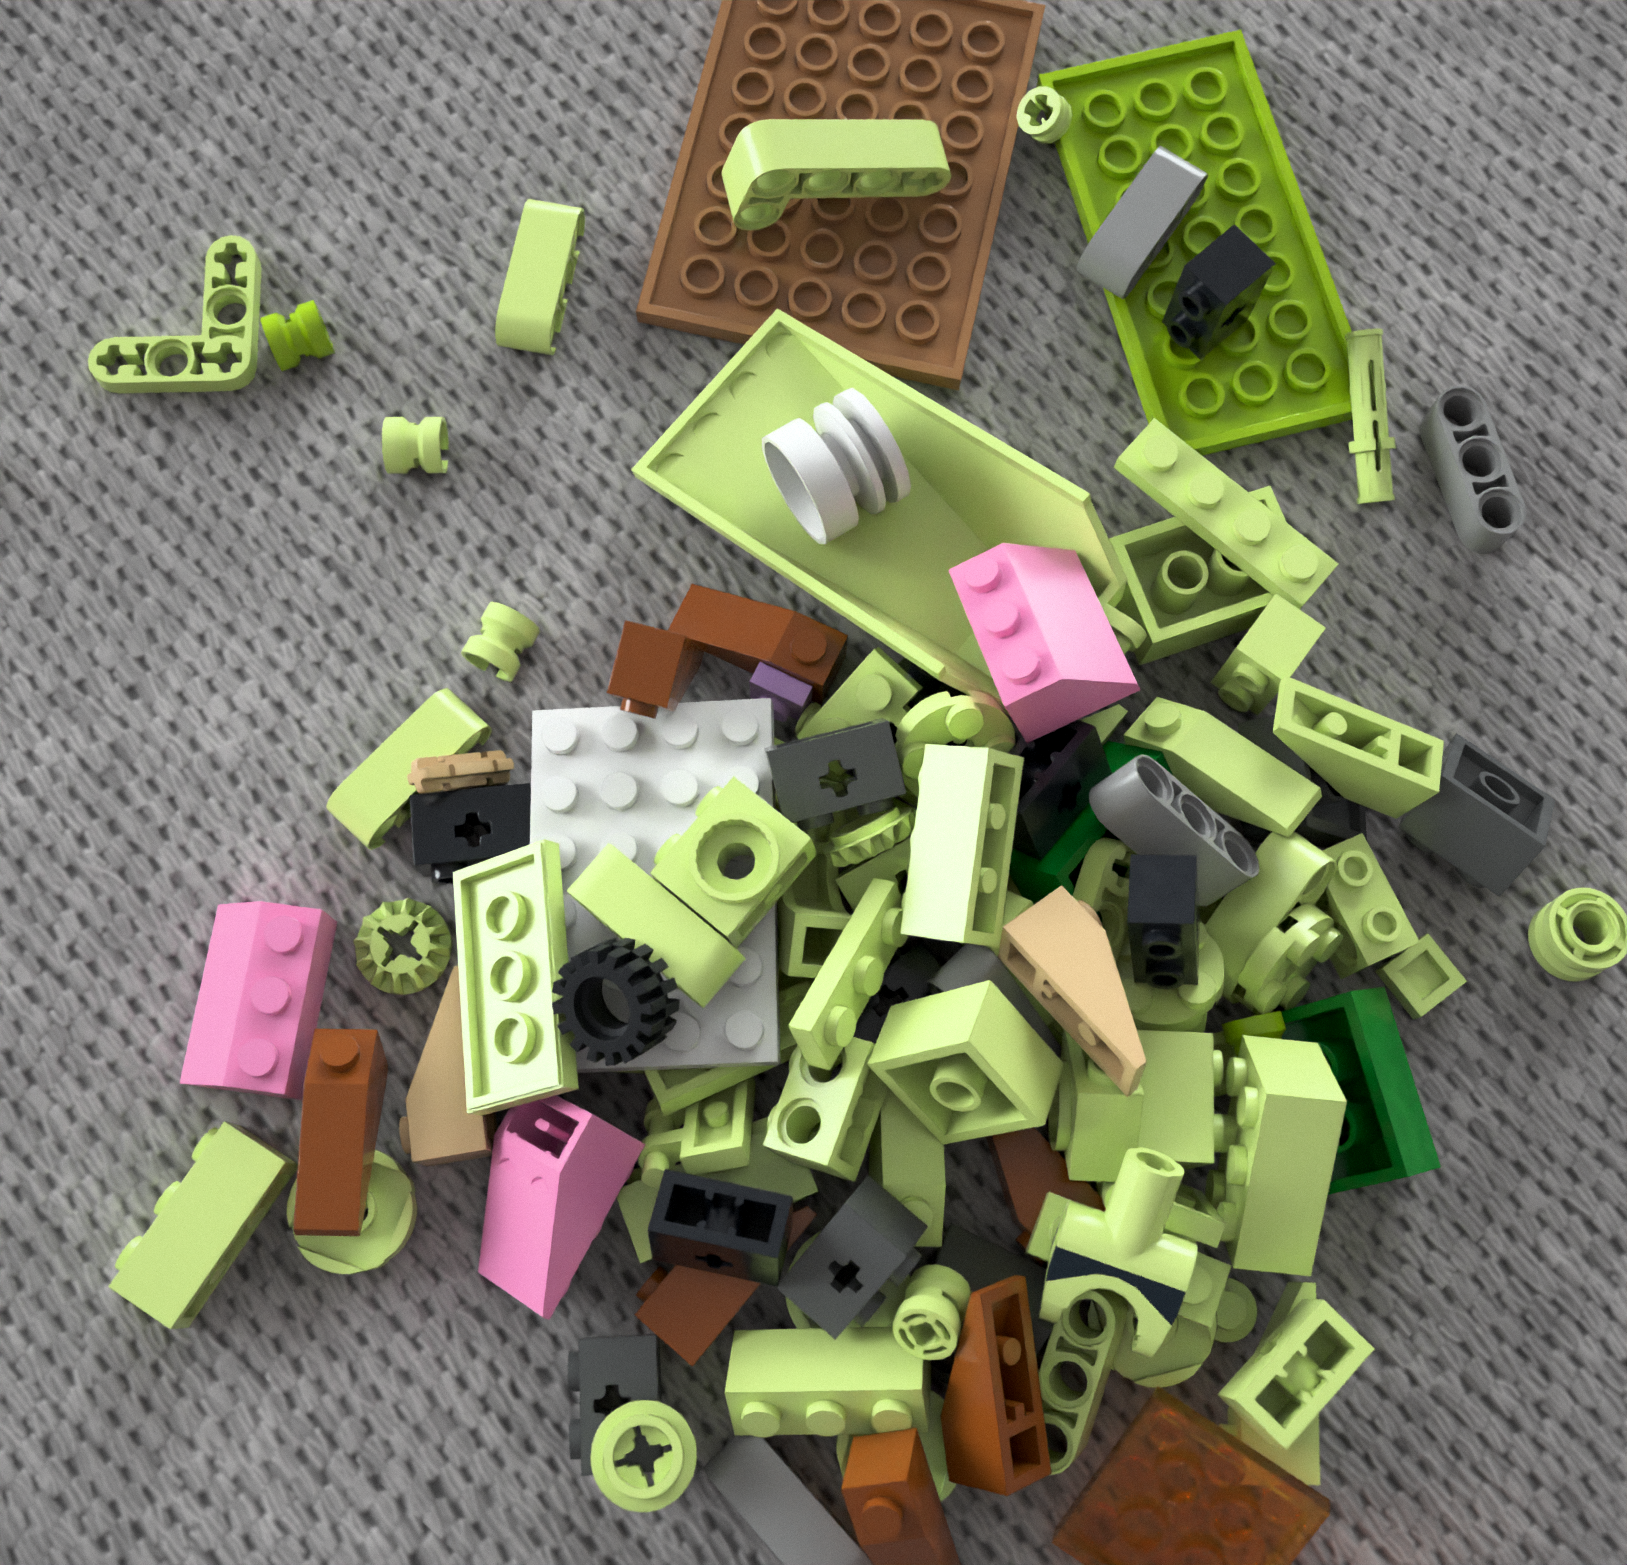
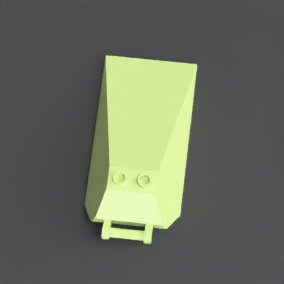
M779 309L774 311L631 469L637 479L939 681L969 696L970 694L967 690L984 692L993 697L1007 715L1009 713L1003 705L949 569L1002 543L1075 550L1124 655L1127 651L1135 652L1147 637L1145 630L1135 620L1115 608L1123 597L1127 577L1091 502L1090 493ZM854 388L863 394L874 406L889 428L908 469L911 489L909 496L898 502L890 503L886 500L885 510L878 514L868 513L856 502L859 515L858 525L827 544H819L799 524L778 490L762 451V438L797 418L804 420L816 431L813 419L814 408L826 402L833 405L834 396L846 389Z

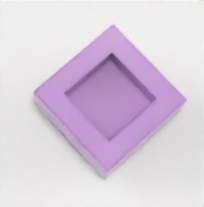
M759 662L749 681L750 697L753 699L771 698L774 706L775 720L785 722L788 716L799 720L804 710L812 703L813 686Z

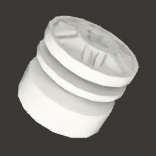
M854 388L846 389L834 396L833 405L826 402L814 408L813 419L816 431L804 420L797 418L762 438V451L778 490L799 524L819 544H827L858 525L859 515L856 502L868 513L878 514L885 510L886 500L890 503L898 502L909 496L911 489L908 469L889 428L874 406L863 394Z

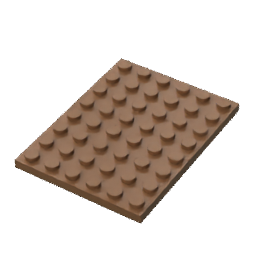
M722 0L636 309L637 322L745 345L774 311L779 309L893 377L959 390L1019 127L1017 110L1022 98L1026 95L1046 5L1024 0ZM760 120H930L937 124L951 179L938 192L920 197L790 199L781 217L775 223L760 230L748 231L737 228L733 222L722 178V169L741 130L749 124Z

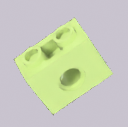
M733 776L723 789L717 786L706 794L696 809L695 815L698 818L682 836L675 834L661 846L654 858L656 866L650 874L657 883L737 949L813 860L817 852L811 837ZM746 855L755 859L753 870L745 878L735 880L724 876L726 865L734 857Z
M1063 1028L1060 1060L1064 1063L1048 1113L1051 1149L1053 1151H1064L1070 1181L1116 1182L1127 1150L1129 1148H1138L1144 1100L1141 1081L1138 1089L1127 1097Z

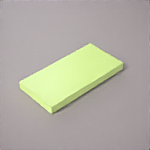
M543 839L453 872L467 1114L486 1115L579 1089L576 1051L569 1045L575 1039L574 1033L571 1030L564 1035L561 1034L557 1025L566 1021L565 1014H553L552 1008L553 1002L563 998L561 995L552 993L553 984L555 981L563 978L558 971L564 964L568 963L559 843Z

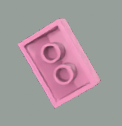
M1002 543L949 569L1003 705L1026 743L1140 691V687L1075 550Z
M263 901L218 905L180 1084L302 1100L314 1030L317 1027L337 927L335 919L322 909Z

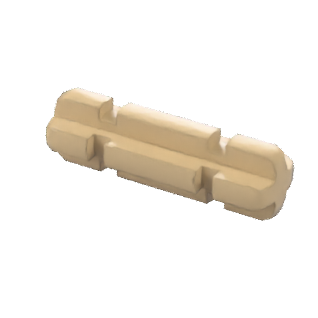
M502 750L416 758L411 762V773L407 775L409 785H415L417 792L420 794L441 792L442 790L452 791L504 785L510 781V770L514 769L513 759L506 758Z

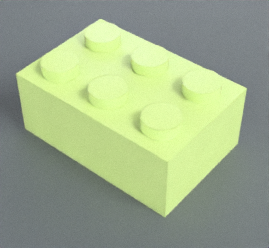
M1270 485L1249 492L1286 522ZM1176 517L1109 538L1127 577L1123 597L1115 607L1135 620L1147 634L1144 642L1134 652L1139 665L1251 628L1274 597Z
M1242 1035L1238 1058L1231 1057L1227 1065L1226 1092L1231 1096L1228 1114H1221L1224 1123L1223 1148L1220 1154L1218 1170L1210 1169L1208 1172L1205 1196L1227 1224L1220 1241L1226 1244L1233 1268L1311 1277L1347 1101L1318 1043Z

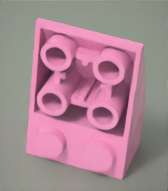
M557 1095L509 1108L494 1135L478 1273L540 1316L550 1320L559 1301L568 1291L571 1280L592 1241L599 1234L603 1221L621 1188L631 1176L635 1163L646 1144Z

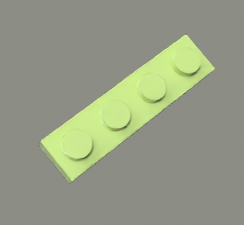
M1155 418L1117 458L1114 468L1273 596L1278 594L1298 609L1304 606L1338 566L1335 560Z

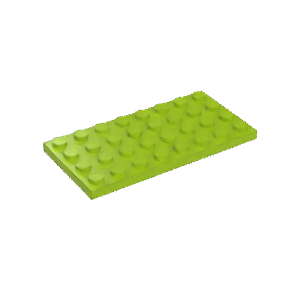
M1236 30L1039 74L1036 87L1048 86L1054 89L1071 106V124L1067 132L1054 143L1088 243L1158 147L1166 148L1209 174L1196 201L1125 299H1121L1103 288L1148 424L1155 418L1204 456L1352 420L1347 340H1345V334L1352 331L1242 31ZM1047 106L1048 111L1045 113L1047 120L1053 111L1049 106ZM1235 224L1276 264L1248 321L1200 360L1189 348H1183L1174 342L1162 320L1184 266Z

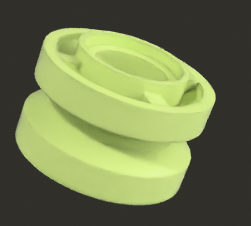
M1574 888L1564 892L1536 912L1528 929L1529 946L1537 962L1548 973L1566 981H1585L1617 964L1627 954V915L1622 907L1609 895L1592 888ZM1573 926L1582 932L1585 943L1576 936Z

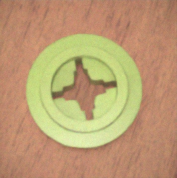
M894 804V807L888 810L861 815L834 831L830 835L832 841L824 847L823 852L833 866L845 867L851 863L858 864L864 859L875 857L878 853L891 849L896 843L907 839L909 834L912 833L916 819L913 809L911 807L898 808Z
M410 898L394 902H383L372 914L363 917L358 936L353 940L357 960L356 966L364 977L379 990L396 995L416 993L432 985L446 969L452 949L450 931L442 916L431 906ZM386 930L391 935L395 933L403 937L409 930L413 931L415 934L410 942L416 948V952L422 956V959L418 961L412 956L408 958L400 954L394 961L391 960L389 956L392 954L393 948L387 943L388 939L382 935L383 932Z
M657 1400L628 1402L611 1412L601 1423L594 1436L590 1457L594 1479L601 1492L611 1502L623 1509L634 1512H652L662 1509L682 1495L693 1477L697 1461L696 1438L683 1415L670 1406ZM635 1426H640L641 1434L646 1436L649 1445L660 1444L662 1447L671 1444L672 1449L664 1451L663 1456L655 1459L654 1472L652 1473L653 1484L649 1483L648 1476L643 1473L640 1464L629 1466L628 1463L617 1465V1460L625 1458L626 1454L635 1449V1437L637 1436Z

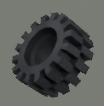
M625 937L617 942L616 938H612L570 958L571 961L561 967L558 973L563 978L555 981L553 984L552 993L563 996V998L552 1003L553 1014L564 1013L566 1021L557 1025L561 1034L564 1035L572 1030L576 1038L569 1045L576 1052L589 1047L586 1059L594 1063L605 1058V1066H616L622 1061L625 1064L666 1039L667 1036L665 1034L673 1030L677 1022L670 1015L679 1010L680 999L668 998V993L678 988L675 978L664 981L660 974L669 966L663 958L652 963L649 958L654 949L646 944L634 949L635 939ZM604 979L614 983L624 994L629 1006L630 1015L628 1023L616 1018L608 1009L602 993Z

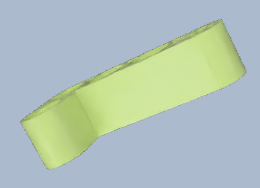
M768 119L751 123L741 130L722 169V178L735 226L741 230L753 231L769 227L781 217L790 199L927 196L943 189L950 182L951 173L937 124L930 120Z

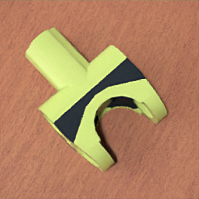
M1129 1148L1105 1212L1072 1200L1067 1201L1051 1245L1039 1318L1056 1324L1063 1308L1068 1310L1073 1300L1085 1291L1099 1288L1112 1290L1125 1297L1135 1309L1138 1320L1132 1340V1352L1146 1357H1152L1157 1352L1179 1313L1197 1257V1244L1163 1233L1185 1173L1180 1164L1154 1150Z

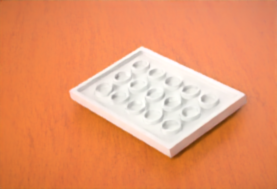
M771 698L678 703L674 712L659 708L656 719L621 711V706L532 711L530 844L543 839L559 843L568 962L571 961L570 958L612 938H616L617 942L621 940L567 893V889L608 843L617 848L652 877L650 872L656 866L654 858L661 846L675 834L682 836L698 818L695 812L706 794L717 786L723 789L733 776L776 810L775 788L765 752L766 747L774 746V706ZM746 855L734 857L726 865L724 876L735 880L745 878L753 870L755 859ZM777 902L737 948L745 957V961L704 1008L700 1007L679 988L668 993V998L680 999L679 1010L670 1015L677 1022L673 1030L665 1034L667 1036L666 1039L637 1058L625 1064L622 1061L616 1066H605V1058L597 1063L586 1059L589 1047H586L576 1052L577 1073L781 1065ZM662 975L664 981L668 980L664 975ZM604 979L602 993L608 1009L616 1018L628 1023L630 1015L629 1006L624 994L614 983Z

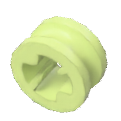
M1048 86L1036 87L1022 98L1018 106V125L1037 142L1042 144L1055 142L1067 132L1071 124V106L1054 89ZM1047 106H1049L1053 110L1048 120L1042 118L1041 125L1036 121L1037 116L1041 110L1046 113L1048 111Z

